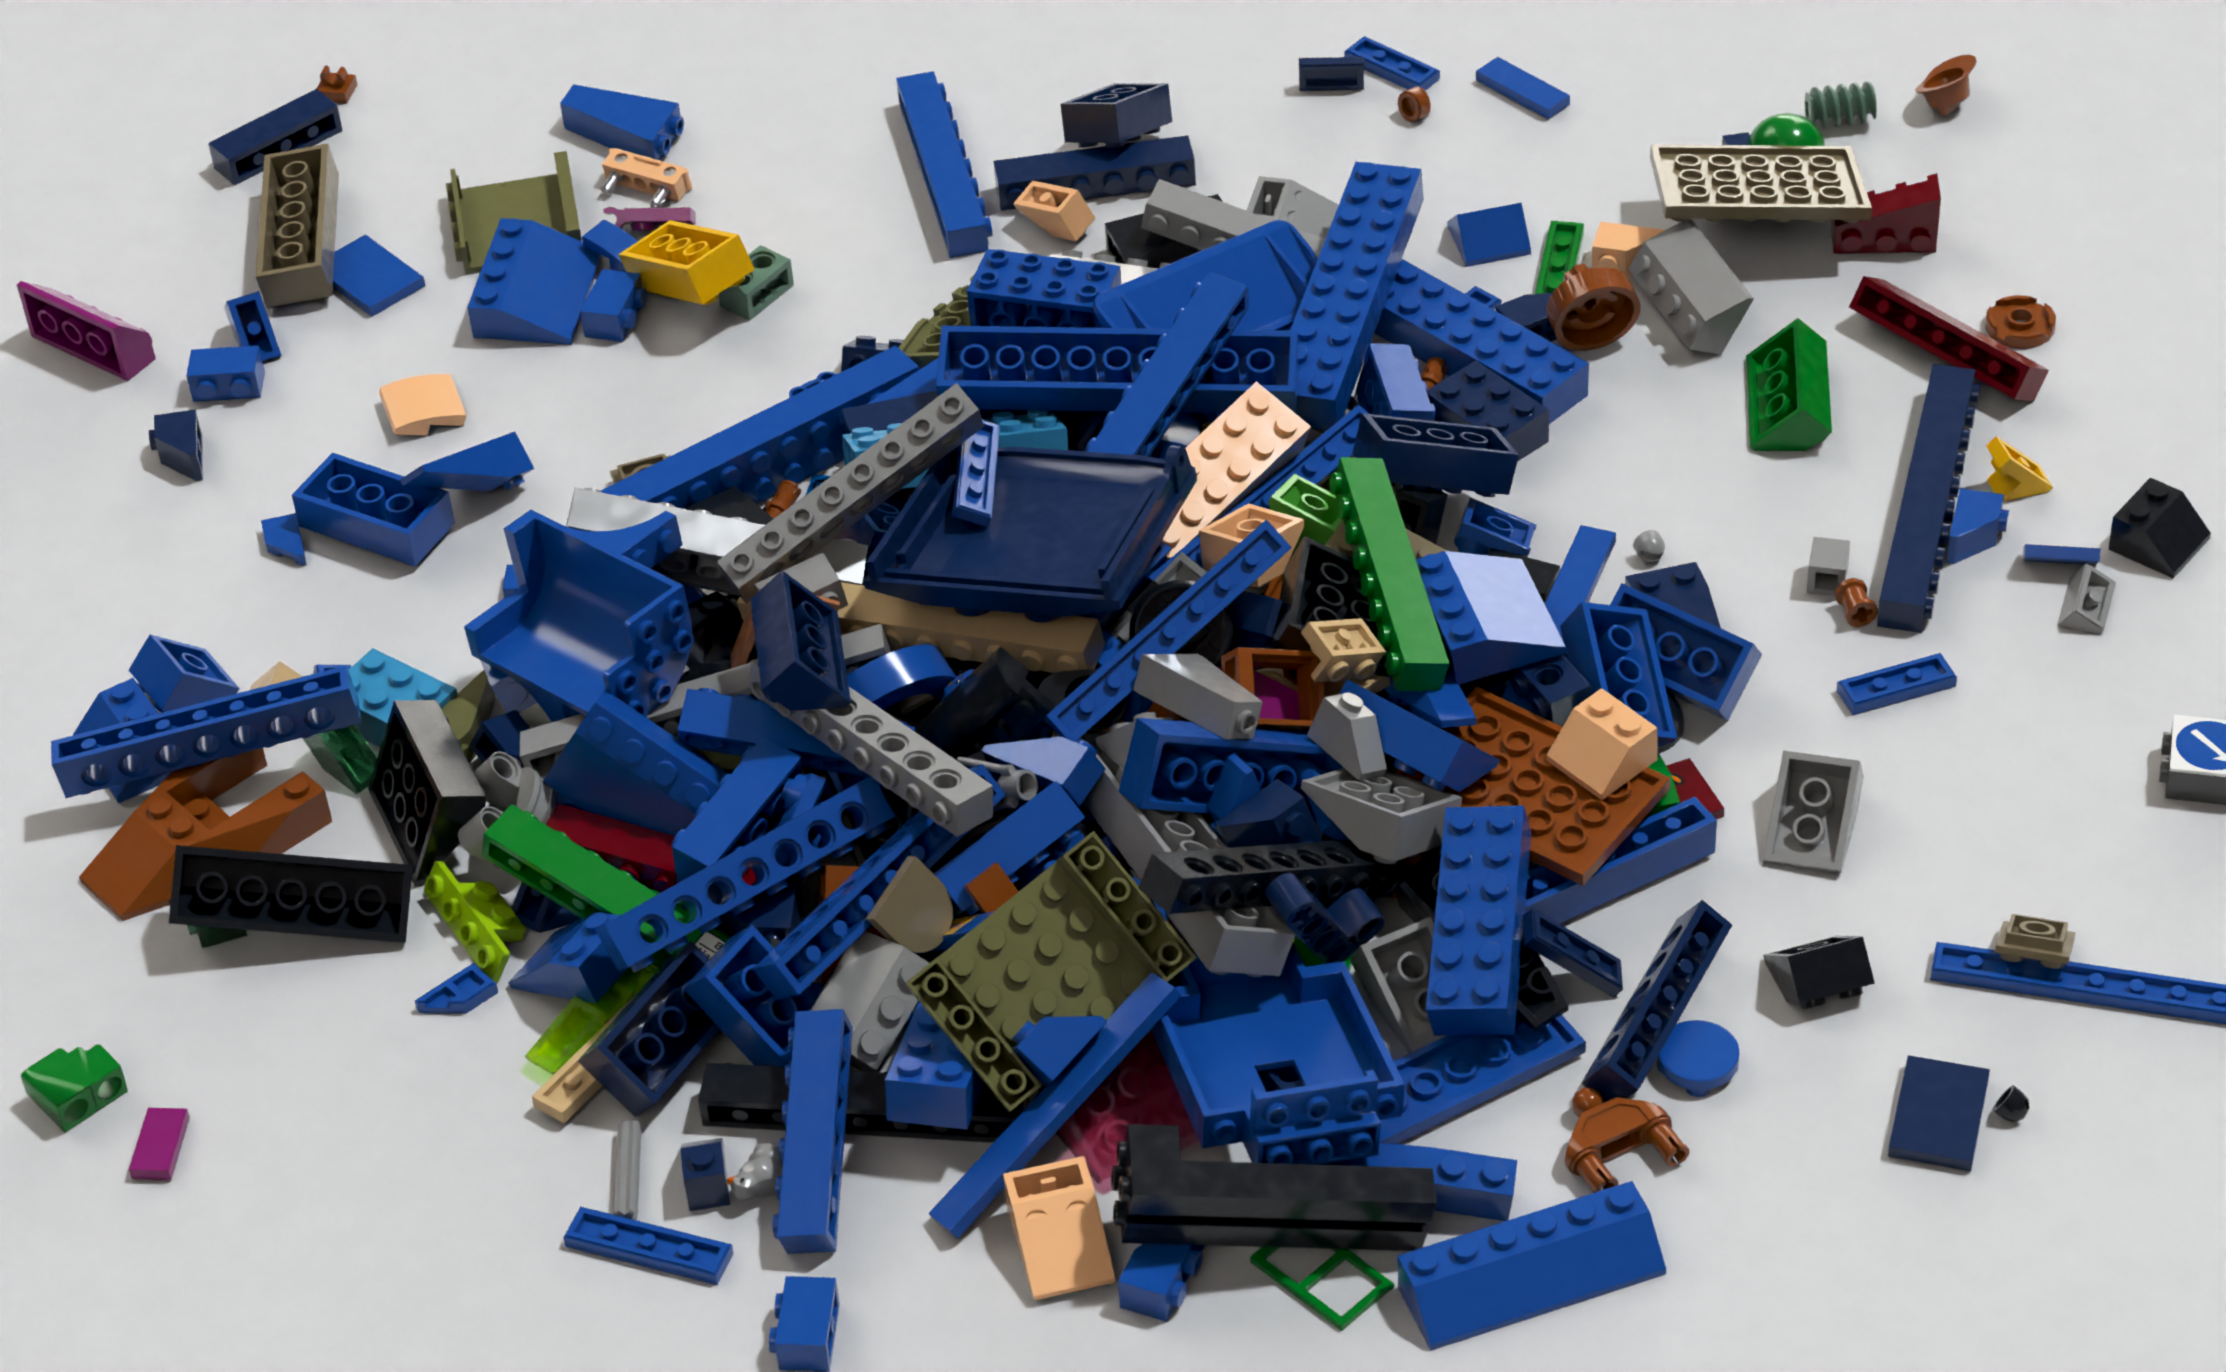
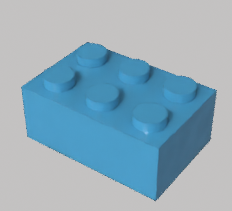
M372 648L348 670L359 699L361 723L350 725L347 728H343V730L380 747L394 700H437L442 709L457 695V689Z

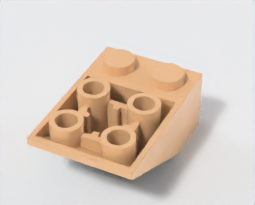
M1084 1156L1003 1174L1006 1206L1034 1301L1116 1283L1094 1186Z

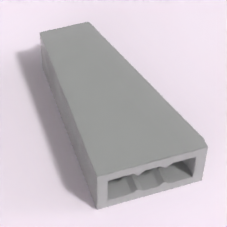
M1142 654L1133 689L1138 694L1225 740L1254 739L1263 702L1199 654Z

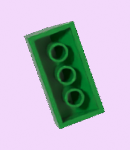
M1797 318L1746 355L1750 448L1754 451H1806L1816 443L1823 442L1832 433L1827 342Z

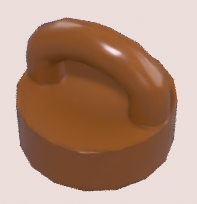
M1410 88L1402 92L1398 97L1399 111L1407 121L1416 122L1429 115L1431 103L1429 96L1423 88Z

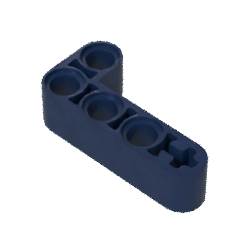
M1285 873L1274 879L1264 893L1266 899L1285 924L1323 964L1346 960L1361 945L1375 937L1386 923L1385 917L1361 888L1348 891L1329 907L1325 908L1293 873Z

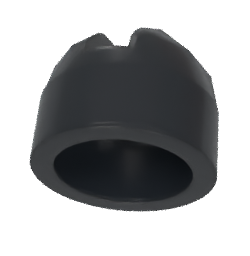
M2012 1085L1997 1100L1993 1111L2007 1121L2018 1122L2025 1118L2030 1106L2029 1100L2021 1090Z

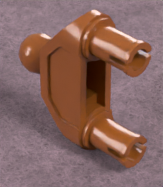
M1581 1088L1574 1094L1571 1105L1579 1119L1569 1140L1565 1155V1166L1572 1174L1581 1176L1593 1193L1602 1191L1601 1188L1605 1190L1618 1185V1180L1612 1176L1603 1164L1604 1162L1644 1144H1652L1664 1158L1666 1164L1671 1167L1676 1166L1672 1156L1675 1157L1679 1164L1688 1157L1689 1148L1671 1129V1117L1660 1106L1646 1101L1619 1097L1604 1103L1601 1093L1593 1088Z

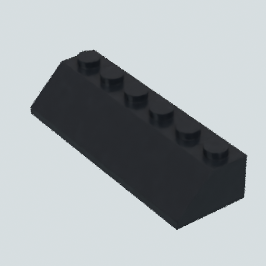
M176 845L169 924L406 943L413 865Z

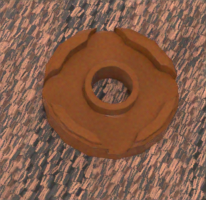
M2013 295L2003 297L1996 301L1995 306L1989 307L1986 314L1985 329L1992 339L2005 346L2028 349L2041 346L2051 339L2055 333L2056 315L2046 303H2044V306L2038 304L2036 298ZM2016 320H2023V321H2026V322L2020 323V322H2016Z

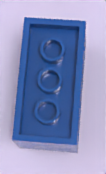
M987 249L967 289L970 326L1103 328L1095 315L1093 303L1098 294L1122 284L1120 266L1103 262L1072 260L1070 258L1010 252L1001 249Z

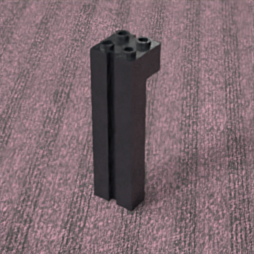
M1128 1124L1125 1140L1118 1141L1117 1165H1113L1111 1169V1190L1118 1191L1119 1200L1114 1201L1113 1223L1114 1226H1121L1122 1243L1414 1251L1423 1248L1427 1235L1426 1223H1431L1437 1205L1433 1168L1181 1161L1179 1126Z

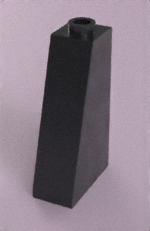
M1218 194L1208 196L1210 198L1222 201ZM1144 213L1105 223L1106 248L1110 256H1115V263L1127 264L1128 258L1146 260L1148 261L1147 267L1159 269L1160 263L1171 264L1202 251L1142 229L1141 224Z

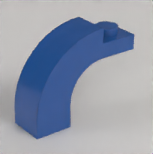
M921 644L898 649L878 657L848 674L847 678L850 688L882 710H885L903 699L918 694H930L941 702L944 686L955 679L956 675L939 647Z

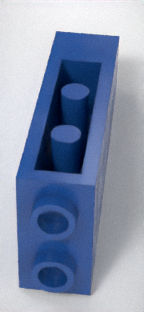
M575 84L572 85L560 102L564 129L608 148H617L660 161L664 155L669 153L672 143L677 136L682 134L684 128V119L680 115L679 103Z

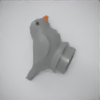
M770 1143L756 1146L749 1157V1161L740 1168L739 1174L727 1178L726 1182L731 1186L732 1192L737 1198L743 1200L752 1196L765 1197L776 1195L777 1176H782L783 1163L779 1157V1146Z

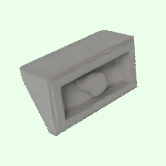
M2085 563L2069 579L2058 625L2067 629L2101 634L2104 631L2116 582Z

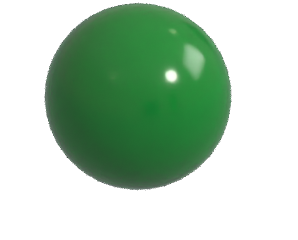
M1781 113L1766 118L1754 128L1748 139V145L1825 146L1819 129L1810 120L1792 113Z

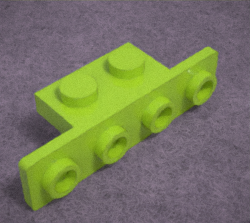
M435 861L425 881L424 893L477 966L495 983H498L510 956V952L503 942L521 941L526 928L492 882L459 883L443 861Z

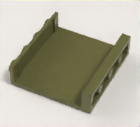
M567 151L554 153L557 174L463 189L460 187L459 176L456 175L455 168L450 169L452 182L446 183V190L449 201L448 206L457 262L463 261L466 274L481 272L500 218L533 220L582 241Z

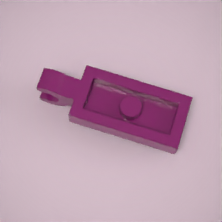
M607 207L604 209V214H614L617 221L614 225L621 229L629 224L634 225V230L652 231L654 230V225H663L669 220L696 225V211L692 208L617 209Z

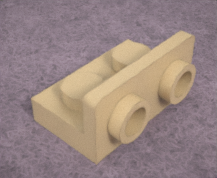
M1362 618L1308 622L1301 632L1309 643L1312 652L1321 660L1311 674L1314 682L1365 679L1375 672L1377 663L1386 653Z

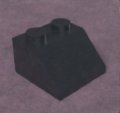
M2150 477L2113 516L2108 550L2174 578L2211 537V532L2183 491Z
M1837 935L1763 955L1765 964L1786 1002L1801 1003L1802 1009L1823 1005L1826 1003L1824 997L1837 993L1839 999L1863 994V986L1875 984L1863 936Z

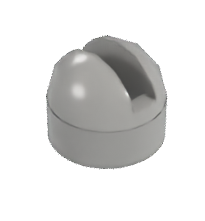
M1648 530L1636 537L1633 542V548L1645 562H1655L1663 556L1665 544L1657 531Z

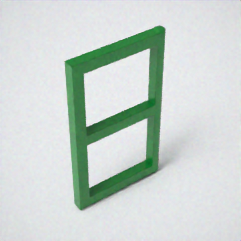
M1262 1247L1250 1257V1263L1341 1331L1395 1287L1392 1281L1348 1249H1331L1336 1253L1299 1284L1266 1260L1280 1247ZM1346 1260L1379 1285L1343 1316H1340L1308 1291Z

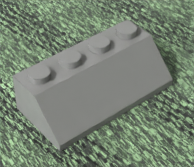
M1690 219L1682 221L1644 241L1628 269L1688 349L1721 355L1754 300L1700 229Z

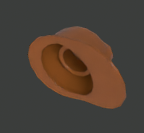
M1961 55L1941 63L1915 89L1916 93H1923L1931 108L1938 109L1943 116L1949 115L1970 95L1968 75L1977 63L1976 57L1973 55Z

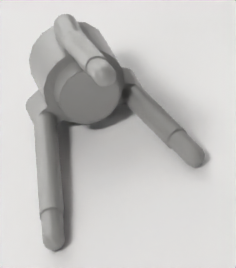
M957 758V761L962 765L975 767L983 764L988 771L1001 774L997 783L1006 796L993 807V813L1007 808H1016L1019 801H1029L1037 794L1038 780L1031 770H1016L1012 764L1000 765L972 758Z

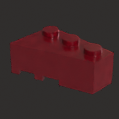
M1938 173L1927 176L1926 181L1907 186L1906 182L1895 184L1896 189L1878 194H1875L1874 190L1867 192L1872 207L1870 220H1860L1856 223L1831 220L1833 254L1936 252L1941 204Z

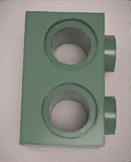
M762 245L748 254L755 270L746 275L745 280L735 287H728L719 293L720 307L749 321L794 286L791 259Z

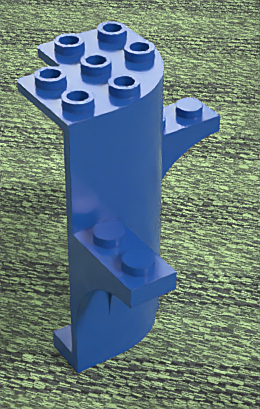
M529 510L503 528L519 588L464 626L472 656L504 672L518 682L541 706L551 722L578 714L586 716L604 690H607L611 695L616 696L645 717L661 704L668 702L685 669L690 649L694 643V636L692 634V622L684 586L650 568L683 545L676 515L665 510L658 516L631 527L611 531H583L566 527L540 513Z

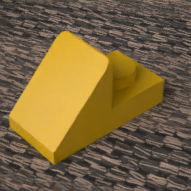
M1996 436L1986 445L1993 457L1990 461L1991 465L1996 470L1987 480L1994 493L2004 494L2003 501L2047 493L2053 488L2039 464Z

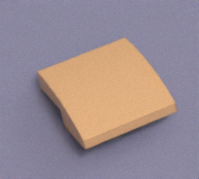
M451 374L415 376L380 387L379 395L394 434L428 436L430 425L464 426L466 412Z

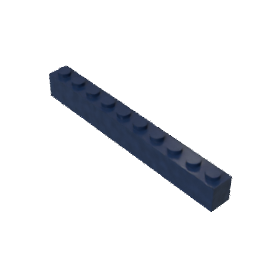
M1933 364L1879 599L1877 627L1922 633L1925 618L1932 619L1935 597H1930V594H1937L1940 580V572H1935V569H1943L1945 548L1940 546L1948 545L1951 524H1947L1946 521L1953 522L1956 500H1951V497L1958 498L1961 477L1956 476V474L1963 475L1966 453H1961V451H1968L1971 430H1966V428H1973L1976 407H1971V405L1977 406L1979 401L1980 385L1974 384L1976 369Z

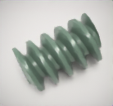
M1869 81L1864 82L1861 88L1857 83H1852L1847 90L1845 85L1839 84L1834 91L1833 87L1829 85L1824 87L1822 93L1818 87H1813L1809 94L1807 92L1805 94L1806 119L1810 120L1814 125L1816 119L1820 120L1823 128H1827L1829 118L1833 119L1836 127L1840 126L1842 117H1846L1849 125H1853L1855 115L1859 116L1862 124L1866 123L1868 114H1871L1873 119L1876 118V95L1874 87Z

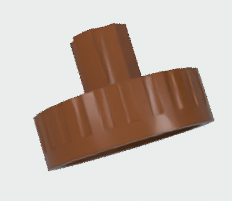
M1585 264L1574 265L1571 270L1564 273L1563 282L1553 291V294L1548 299L1546 315L1557 340L1563 346L1572 350L1587 351L1607 346L1623 337L1636 323L1641 305L1630 279L1624 272L1608 267L1588 268ZM1574 310H1575V311H1576L1578 314H1580V315H1576V314H1574V313H1571V311H1574Z

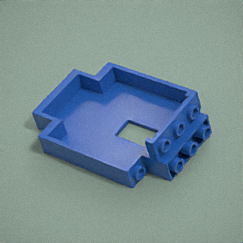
M1292 942L1280 976L1263 975L1262 977L1255 978L1242 973L1228 972L1226 975L1212 973L1205 968L1204 963L1193 952L1197 958L1174 976V987L1182 996L1155 1024L1151 1031L1202 1149L1243 1142L1252 1163L1321 1165L1378 1155L1380 1120L1401 1117L1403 1115L1405 1083L1345 962L1305 967L1294 942ZM1294 1066L1303 1086L1266 1092L1257 1071Z

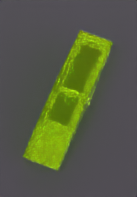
M649 964L635 973L629 967L597 1004L585 1002L574 996L525 1055L526 1059L554 1075L641 990L659 967Z

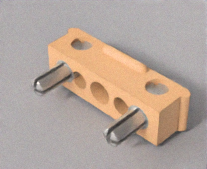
M617 148L609 149V155L602 163L606 181L602 185L601 191L607 195H610L618 184L653 194L654 196L649 203L653 208H660L666 198L679 202L687 190L692 189L688 170L681 166Z

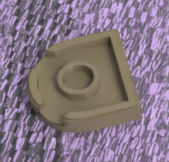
M907 856L866 920L887 940L902 945L913 953H924L933 950L943 942V936L949 932L952 924L953 906L945 885L916 856Z

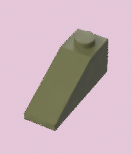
M484 670L441 709L443 714L448 717L449 725L456 739L460 741L462 751L468 763H471L476 757L469 744L481 723L489 719L496 699Z

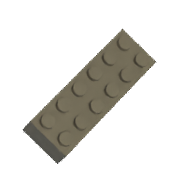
M328 143L264 155L256 280L267 308L286 306L291 303L307 300H319L332 296L339 173Z

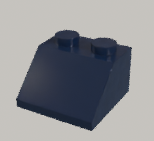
M1279 779L1274 780L1216 823L1227 848L1322 841L1305 798Z

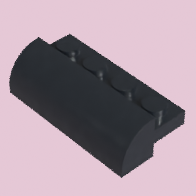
M1000 646L914 727L917 734L957 760L958 757H966L980 752L985 745L1019 741L1051 712L1054 703L1026 680L1029 670Z

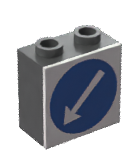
M2174 714L2171 733L2163 732L2161 755H2168V759L2161 760L2159 782H2166L2165 798L2226 805V720Z

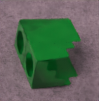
M100 1044L93 1046L89 1050L76 1047L69 1053L62 1048H58L21 1073V1080L27 1095L64 1133L128 1092L121 1065Z

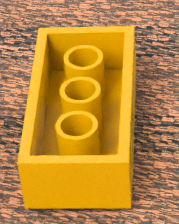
M669 220L618 254L626 272L641 274L642 286L646 288L647 292L701 305H707L716 301L719 298V293L728 287H735L745 280V276L755 270L739 234Z

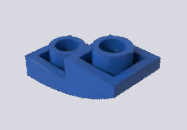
M605 219L582 236L583 246L608 258L611 270L626 272L618 254L638 242L634 237Z

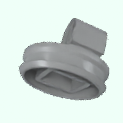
M500 751L493 753L474 771L480 786L485 790L486 801L490 803L489 806L482 808L458 832L461 846L468 853L484 862L488 860L482 857L483 835L511 804L523 811L531 812L539 821L546 825L555 797L554 789L542 782L545 777H540L539 773L531 767L521 768L519 760Z

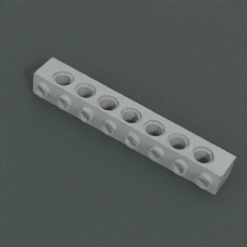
M957 383L719 559L717 563L726 580L746 604L749 603L750 599L758 592L755 583L808 559L926 471L930 466L981 430L984 424L977 406Z
M758 658L751 661V693L956 837L993 817L992 784L849 687L851 703L845 708L790 711L779 702L773 703L765 697L761 691Z

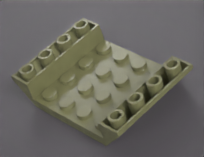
M1094 831L905 983L907 988L1008 1112L1012 1111L1042 1086V1083L1029 1071L1012 1050L1017 1044L1012 1037L1028 1020L1035 1025L1043 1017L1102 1016L1107 1021L1151 972L1168 982L1197 958L1146 894L1138 889L1137 883Z

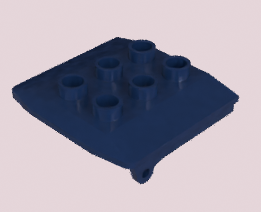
M1171 445L1168 448L1165 460L1142 455L1026 447H998L992 518L988 527L952 516L958 446L929 467V470L867 560L869 573L864 579L865 589L922 605L953 607L958 614L969 617L980 616L990 611L1024 613L1027 619L1034 622H1050L1060 617L1121 610L1197 482L1195 467L1191 465L1185 447Z

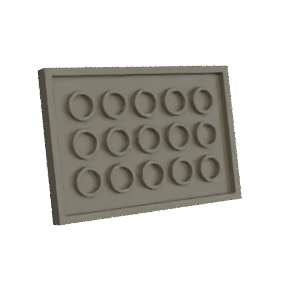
M1651 144L1650 160L1665 218H1671L1674 221L1706 219L1712 222L1722 221L1723 219H1739L1744 222H1754L1757 219L1789 222L1792 219H1800L1815 223L1824 222L1825 220H1842L1847 223H1856L1860 220L1871 219L1872 207L1851 146Z

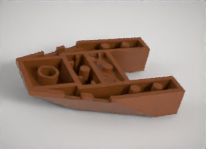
M263 748L241 753L234 757L209 761L199 766L174 770L132 813L79 876L80 882L122 921L170 905L169 899H171L176 845L282 854L333 822L325 790L302 771L237 813L229 816L212 800L268 766Z

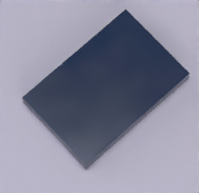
M1908 1055L1889 1143L1888 1157L1971 1171L1990 1069Z

